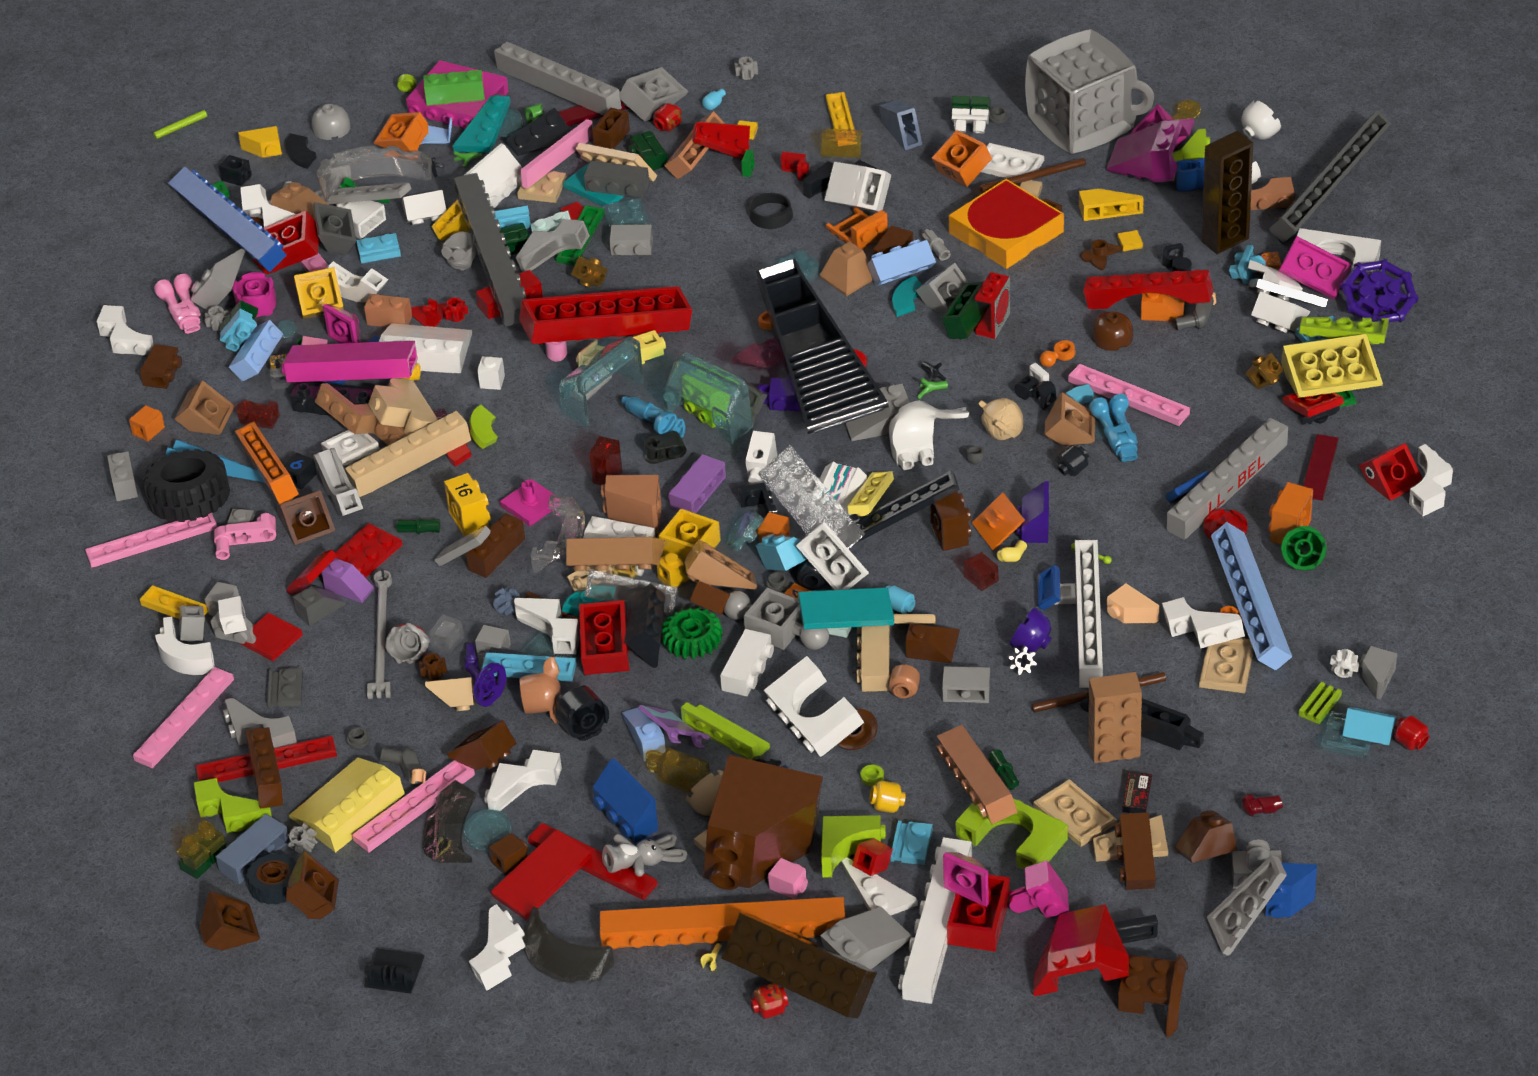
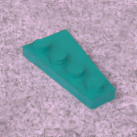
M490 96L453 144L454 152L490 153L493 150L510 106V96Z

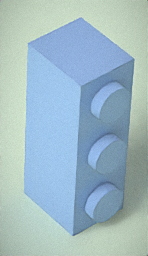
M920 240L910 242L907 247H894L887 254H883V252L871 256L872 259L867 263L875 285L879 286L929 269L936 261L928 241L920 242Z
M271 320L260 324L251 332V335L247 338L229 368L241 381L257 375L280 341L283 333Z

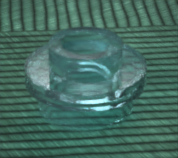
M283 320L278 323L277 328L283 333L282 338H289L297 333V327L293 321Z

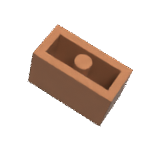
M370 294L364 306L367 325L388 327L391 323L409 325L412 318L410 298Z

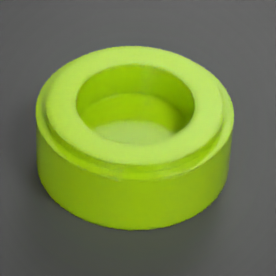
M409 74L399 76L397 87L400 91L412 92L416 88L417 80L414 76Z
M867 765L860 772L861 781L866 786L872 787L877 782L884 780V771L878 765Z

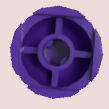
M1034 607L1026 616L1027 619L1020 624L1009 645L1021 651L1022 647L1026 646V653L1036 652L1040 648L1045 649L1052 640L1049 636L1051 623L1048 617Z

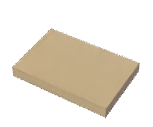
M1237 638L1208 646L1199 687L1245 693L1254 653L1250 639Z
M1070 779L1033 802L1035 809H1039L1043 813L1068 824V837L1080 847L1117 823V819Z

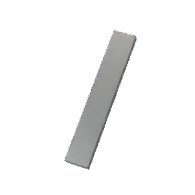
M405 182L317 190L314 193L327 204L401 198L411 190L410 183Z

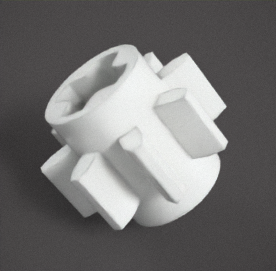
M1348 649L1337 650V655L1331 656V671L1342 678L1352 677L1353 671L1358 672L1360 664L1357 662L1358 655H1355Z

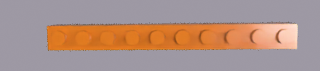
M844 897L600 911L602 948L617 949L619 947L640 948L654 945L712 944L729 941L740 913L753 915L799 937L812 938L820 936L837 922L845 919Z

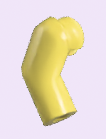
M1019 540L1015 547H1005L997 552L998 560L1001 562H1016L1020 560L1027 548L1026 542Z

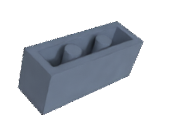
M265 814L216 856L219 872L236 883L241 884L247 878V870L253 862L265 855L277 853L289 842L287 827Z

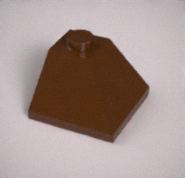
M910 623L906 636V658L951 663L960 629Z
M213 891L208 894L199 927L204 945L223 951L260 939L250 904Z

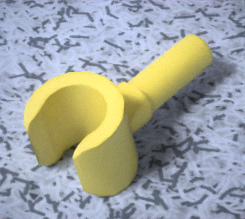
M716 943L711 954L707 953L701 957L702 968H704L706 963L711 962V971L716 969L715 959L722 947L720 943Z

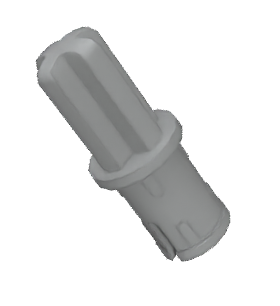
M924 230L925 233L922 234V237L928 241L931 251H934L941 261L949 259L951 253L945 247L944 241L938 238L932 230Z

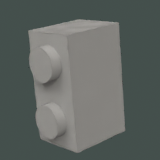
M611 225V255L652 254V225Z
M129 452L108 455L107 458L116 500L122 501L138 497Z
M944 666L943 702L989 703L990 668Z

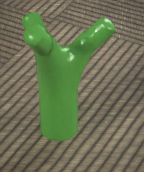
M455 151L454 155L457 157L454 160H463V167L466 168L470 160L481 157L482 153H458Z
M922 378L921 382L923 384H920V387L924 389L917 398L921 399L925 394L934 390L947 389V381L930 382Z

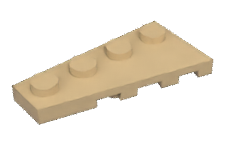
M578 143L576 147L581 158L586 162L598 161L647 167L649 180L654 181L657 177L655 172L638 154L584 143Z

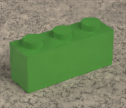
M482 70L424 75L427 106L485 100Z

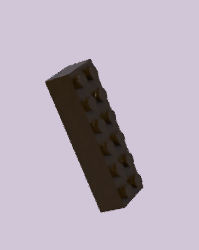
M1238 130L1205 146L1202 243L1216 254L1249 239L1253 142Z
M744 913L739 914L721 958L851 1018H858L877 974L876 971L760 918Z

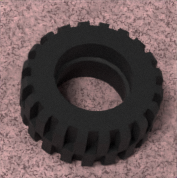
M188 449L183 450V452H173L169 456L165 455L159 461L152 463L143 478L149 508L156 516L163 520L166 518L170 522H174V520L178 522H185V520L194 521L200 517H207L208 514L218 511L219 507L222 508L230 495V487L223 460L216 454L206 450L203 452L200 449H194V451Z

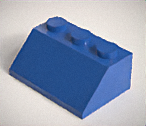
M615 758L611 759L593 786V803L599 811L603 810L606 813L610 823L616 824L620 828L625 838L629 837L634 843H637L658 830L655 798Z

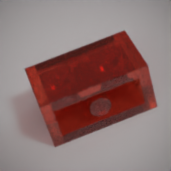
M599 436L590 450L589 456L592 482L602 486V484L606 483V475H621L623 471L619 440Z

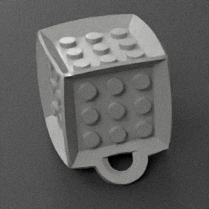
M1092 29L1060 38L1028 56L1025 78L1028 116L1047 138L1070 154L1095 148L1123 135L1134 128L1136 115L1148 112L1153 106V90L1149 85L1137 79L1135 65L1115 44ZM1132 89L1138 90L1143 94L1144 99L1142 103L1132 105Z

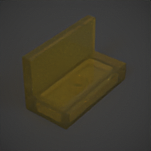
M824 129L822 132L821 157L861 158L863 130Z

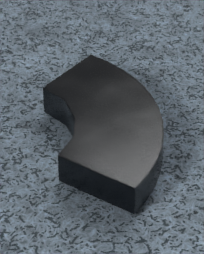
M290 133L286 141L287 153L293 163L308 169L317 158L316 152L307 148L308 137Z

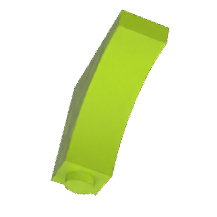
M881 815L823 816L822 878L832 877L836 866L846 857L856 853L858 844L873 838L880 842L881 839H886V825H881Z

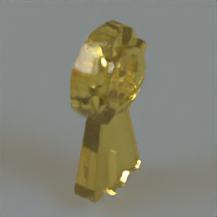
M1182 101L1177 105V114L1172 118L1174 120L1197 118L1201 112V106L1197 101Z

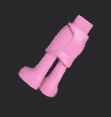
M180 274L174 279L175 291L182 301L180 303L176 300L171 283L166 279L158 281L154 286V291L160 299L166 301L169 306V312L176 324L187 334L198 331L200 329L199 317L201 314L199 308L191 301L189 293L192 288V280L190 276Z

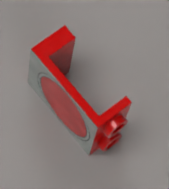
M990 272L975 296L976 301L990 304L976 328V335L996 339L1010 315V276Z

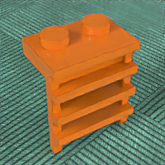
M857 207L853 209V212L856 214L835 226L830 223L826 224V228L831 231L832 235L836 234L839 240L850 241L860 249H864L880 240L888 230L887 213L880 210L872 216H868Z

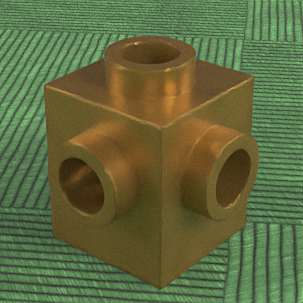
M579 256L571 275L581 279L580 284L591 288L592 285L600 287L605 280L608 268L602 266V261L591 257L589 260Z
M1272 353L1265 356L1261 354L1252 360L1253 365L1245 374L1257 389H1261L1276 383L1280 379L1279 375L1284 368Z

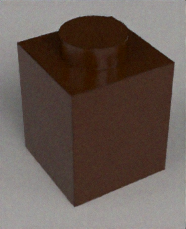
M512 833L489 846L491 863L504 875L513 871L527 857L528 847L526 843Z

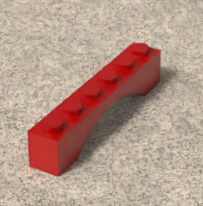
M1209 270L1087 277L1083 291L1088 309H1108L1123 298L1143 293L1170 295L1190 304L1211 302L1213 285Z

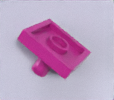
M532 479L525 480V483L523 482L520 488L500 501V506L516 518L523 520L528 526L533 525L562 505L561 498Z

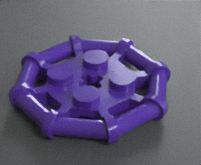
M1387 259L1355 263L1353 270L1340 283V289L1343 290L1347 304L1346 310L1361 318H1371L1372 322H1381L1382 318H1389V322L1404 321L1406 314L1414 303L1418 302L1419 298L1415 293L1411 279L1412 274L1389 263ZM1381 269L1380 272L1375 271L1371 274L1366 273V271ZM1385 270L1389 271L1390 273L1396 275L1399 278L1395 280L1394 278L1385 274ZM1358 275L1362 278L1359 285L1352 284ZM1403 283L1405 285L1407 294L1401 293L1400 285H1402ZM1376 290L1382 291L1384 295H1375ZM1352 292L1357 293L1359 301H1354ZM1399 301L1405 302L1400 310H1397L1396 305ZM1361 307H1363V308L1367 309L1368 311L1372 312L1373 315H1372L1371 313L1365 311V310L1362 309ZM1381 311H1386V313H1387V312H1390V313H1391V314H1385V315H1379V316H1378V314H1380Z

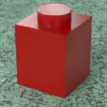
M875 838L858 844L852 866L869 876L883 872L888 868L893 848Z

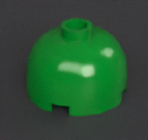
M1299 526L1286 534L1282 541L1281 551L1283 558L1289 566L1295 570L1309 571L1321 565L1326 557L1327 546L1324 537L1318 530L1309 526Z

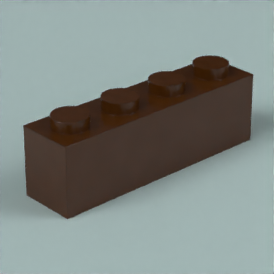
M270 728L246 730L248 755L259 807L261 809L282 806V784Z

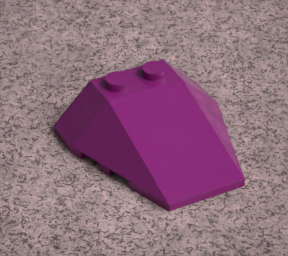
M1194 119L1161 121L1118 139L1106 170L1124 176L1128 174L1134 175L1138 179L1142 177L1148 178L1151 182L1173 181L1178 167L1172 156L1178 137L1190 135L1195 122Z

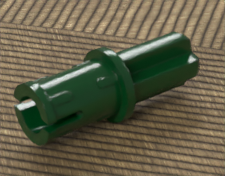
M418 517L417 520H398L396 523V529L399 533L417 532L418 535L426 532L440 533L441 528L440 519H421Z
M1001 750L992 751L988 758L995 767V772L1001 777L1009 790H1014L1015 787L1019 786V781L1013 772L1012 764L1007 762Z

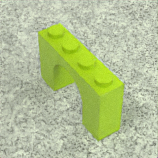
M1014 798L1013 800L1018 812L994 824H991L987 817L983 818L977 805L974 806L973 803L956 821V837L964 841H971L974 846H977L986 834L998 825L1012 823L1025 827L1031 834L1016 851V866L1023 870L1026 867L1044 861L1049 862L1068 840V824Z

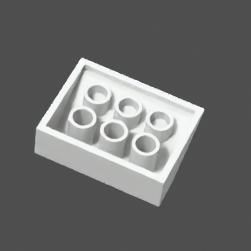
M391 323L381 334L379 342L415 341L418 357L417 363L420 364L421 371L461 373L472 330Z

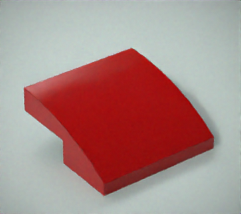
M332 549L327 550L317 556L289 585L286 592L291 595L304 591L337 557Z

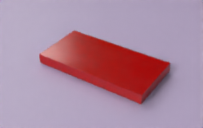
M556 829L491 891V895L520 917L527 920L592 858L591 852Z

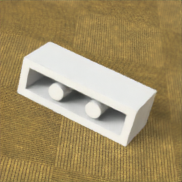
M749 629L744 630L720 675L722 691L748 696L750 690L755 689L759 673L762 674L764 672L767 658H771L773 655L774 645L771 644L770 634Z

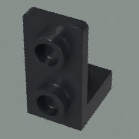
M764 482L739 487L742 508L763 504L766 515L769 512L777 514L776 506L771 505L773 503L771 490L767 491Z

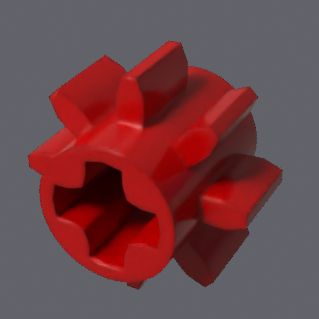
M457 297L448 299L446 301L447 306H442L443 315H445L446 320L452 322L464 320V315L469 314L465 300Z

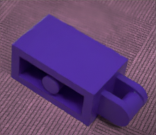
M771 378L770 385L757 386L759 390L767 394L763 404H769L770 410L800 411L789 379Z

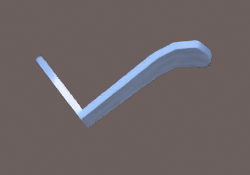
M450 117L448 129L428 126L429 134L425 136L421 144L450 143L452 118Z

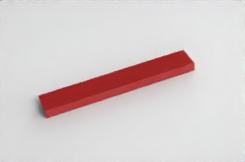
M333 736L274 748L278 769L337 756ZM248 754L195 765L198 781L217 778L218 782L253 775Z
M541 823L528 837V843L538 847L556 829ZM568 836L591 852L592 858L580 868L581 870L643 901L658 885L657 879L645 873L640 877L637 876L633 867L609 873L607 867L603 864L602 852Z

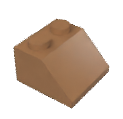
M202 380L188 392L174 419L189 431L220 435L235 406Z

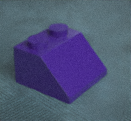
M1044 481L1023 496L1022 506H1018V511L1025 521L1017 528V534H1022V541L1026 543H1048L1049 481Z

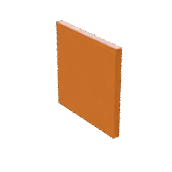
M1002 492L972 524L990 548L995 550L1025 519L1005 493Z

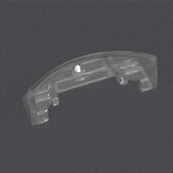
M550 496L548 502L549 509L552 510V516H556L559 519L562 529L558 541H546L544 548L538 550V547H533L531 552L533 573L546 569L566 554V539L582 538L585 529V515L583 509L577 505V500L572 496Z
M588 569L584 596L606 601L624 600L625 604L629 605L630 594L651 583L665 595L664 612L673 614L678 587Z

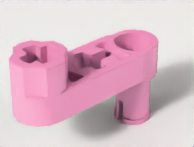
M263 513L257 518L256 522L228 524L217 527L214 530L216 557L220 560L228 559L230 556L229 545L273 541L276 538L275 516Z

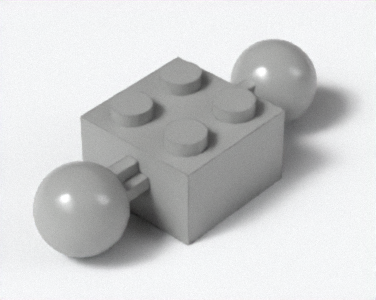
M766 588L752 605L750 598L741 591L729 593L730 596L723 610L724 613L734 620L744 618L745 629L770 634L771 644L784 650L796 635L800 636L803 645L811 650L821 649L829 640L827 628L804 630L799 601L796 598Z

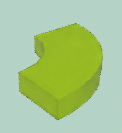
M480 404L472 412L469 423L470 434L473 440L481 449H484L495 443L498 436L491 427L496 416Z

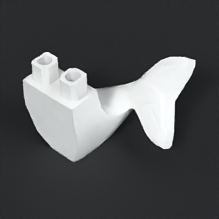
M920 400L902 406L894 418L890 420L889 424L890 447L895 463L901 465L903 470L912 469L914 462L921 461L922 465L925 466L933 465L935 418H967L969 412L966 411V407L953 410H939Z

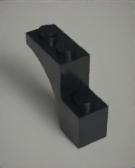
M858 160L853 164L878 169L861 160ZM827 161L803 180L805 197L810 199L821 192L827 191L834 163Z

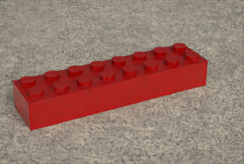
M674 286L522 299L519 320L531 344L641 335L653 330L657 334L689 330L692 308L680 287Z

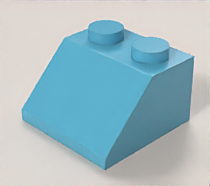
M774 534L763 537L761 543L755 545L767 570L786 571L807 560L796 547L801 540L795 537L774 536Z

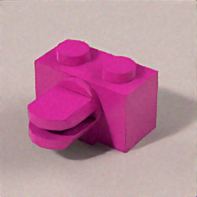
M1048 861L1026 867V886L1012 890L1009 893L1010 909L1016 913L1039 907L1044 916L1050 918L1069 912L1068 889Z

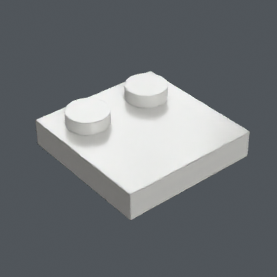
M350 430L344 431L321 443L324 451L335 448L343 467L351 465L354 461L369 456L380 449L378 442L369 434H354Z

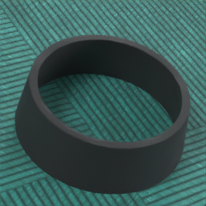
M764 193L754 198L751 202L749 217L751 222L757 227L776 229L787 225L792 220L793 211L790 200L786 196L779 193ZM766 203H779L788 208L784 213L771 217L759 215L754 211L755 208Z

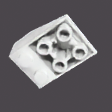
M834 162L824 201L879 212L884 207L891 174L874 168Z

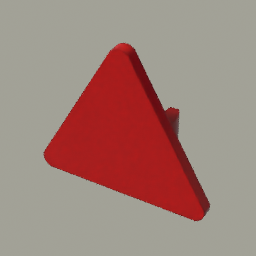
M428 299V305L411 307L412 317L422 326L437 327L445 316L443 315L442 306L447 305L446 303L437 304L436 300Z

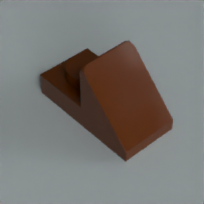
M698 581L690 601L722 615L730 594L712 585Z

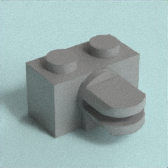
M1258 839L1250 841L1246 851H1233L1231 863L1233 889L1239 887L1271 855L1279 857L1282 863L1281 850L1270 851L1268 842Z

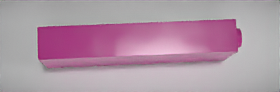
M415 341L293 345L290 352L286 355L285 362L282 363V373L286 375L287 382L410 378L418 360Z

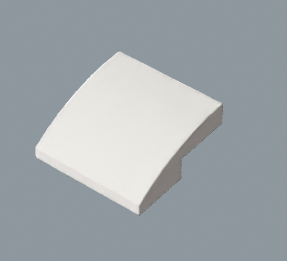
M1250 260L1248 268L1264 274L1262 280L1302 292L1303 288L1296 280L1284 275L1279 270Z

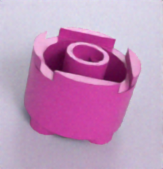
M252 272L241 276L242 279L237 282L236 280L234 282L233 293L236 305L242 300L257 307L258 315L256 317L268 316L273 313L277 305L273 279L270 276L267 278L264 273Z

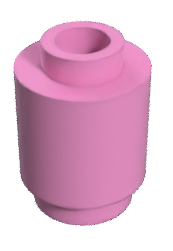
M566 341L545 343L546 354L550 360L558 362L567 356Z

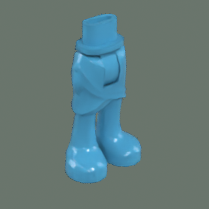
M1117 394L1111 398L1109 406L1105 398H1096L1089 404V410L1104 427V435L1108 439L1112 450L1116 456L1121 458L1122 462L1136 460L1138 458L1136 453L1137 436L1132 432L1130 424L1125 417V412L1129 407L1128 397L1125 394ZM1109 411L1114 417L1118 426L1114 427L1109 415Z
M624 396L622 398V403L626 409L639 419L654 423V430L657 433L664 434L670 431H677L681 438H683L685 422L682 418L677 417L676 414L655 407L651 402H646L637 397Z

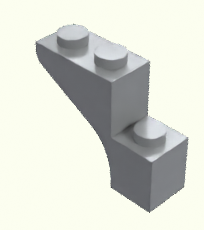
M563 219L555 232L533 231L516 256L521 271L534 270L560 251L582 249L590 236L584 221Z
M335 448L313 454L326 495L332 496L338 516H344L363 509L357 489L350 483Z
M217 582L204 599L209 615L213 616L211 625L215 638L241 644L245 642L253 644L256 641V636L252 631L253 625L247 618V630L224 634L219 618L218 600L237 597L239 593L237 586Z
M234 698L225 700L224 718L226 723L231 722V725H228L231 739L236 738L238 746L247 743L246 730L266 727L270 728L274 748L297 743L289 716L275 719L264 718Z

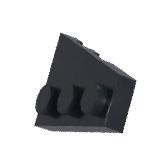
M554 107L508 137L506 141L515 154L519 156L551 147L571 130Z

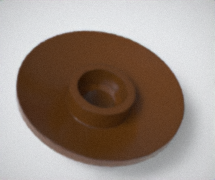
M855 709L864 723L837 744L839 747L845 750H857L865 747L874 739L878 723L870 711Z

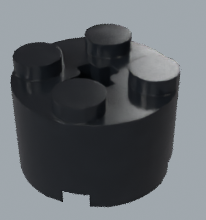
M586 685L574 688L566 694H561L556 700V718L573 738L586 741L599 735L602 732L601 727L603 724L608 723V707Z

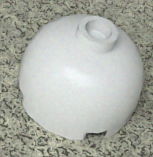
M1252 101L1243 111L1241 118L1244 128L1243 132L1249 138L1253 137L1258 140L1271 138L1281 129V124L1278 118L1274 120L1271 116L1274 112L1260 101L1255 103Z

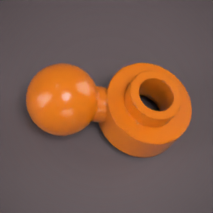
M1068 340L1059 341L1055 344L1053 352L1044 351L1040 355L1041 365L1052 367L1056 363V359L1061 361L1072 359L1076 354L1075 345Z

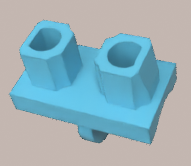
M1247 245L1244 252L1236 253V265H1231L1229 269L1232 279H1242L1243 284H1249L1253 274L1257 272L1248 268L1250 260L1266 265L1262 256L1253 254V245Z

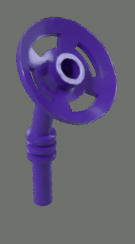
M468 643L465 647L466 657L464 662L465 669L475 681L474 699L478 705L488 707L501 696L506 684V671L501 664L493 662L486 665L479 672L475 647L472 643ZM496 672H498V683H497V685H496L495 676H494V674H495Z

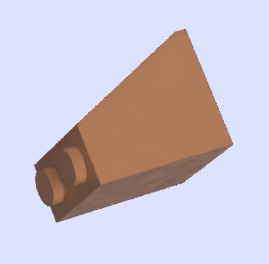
M606 475V483L601 486L602 498L606 497V500L603 501V512L607 513L608 519L652 527L655 529V536H659L662 508L659 475Z

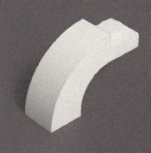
M334 261L326 268H335L341 297L355 302H366L370 294H377L388 281L386 277L372 268L365 276L354 275Z

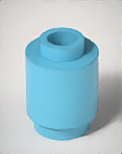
M888 585L885 587L889 590L893 610L906 614L914 609L916 601L912 593L897 586Z

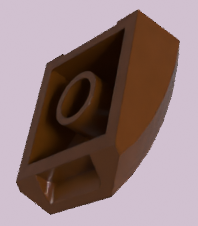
M303 851L288 882L286 891L287 902H291L307 915V919H322L335 909L339 879L306 851Z

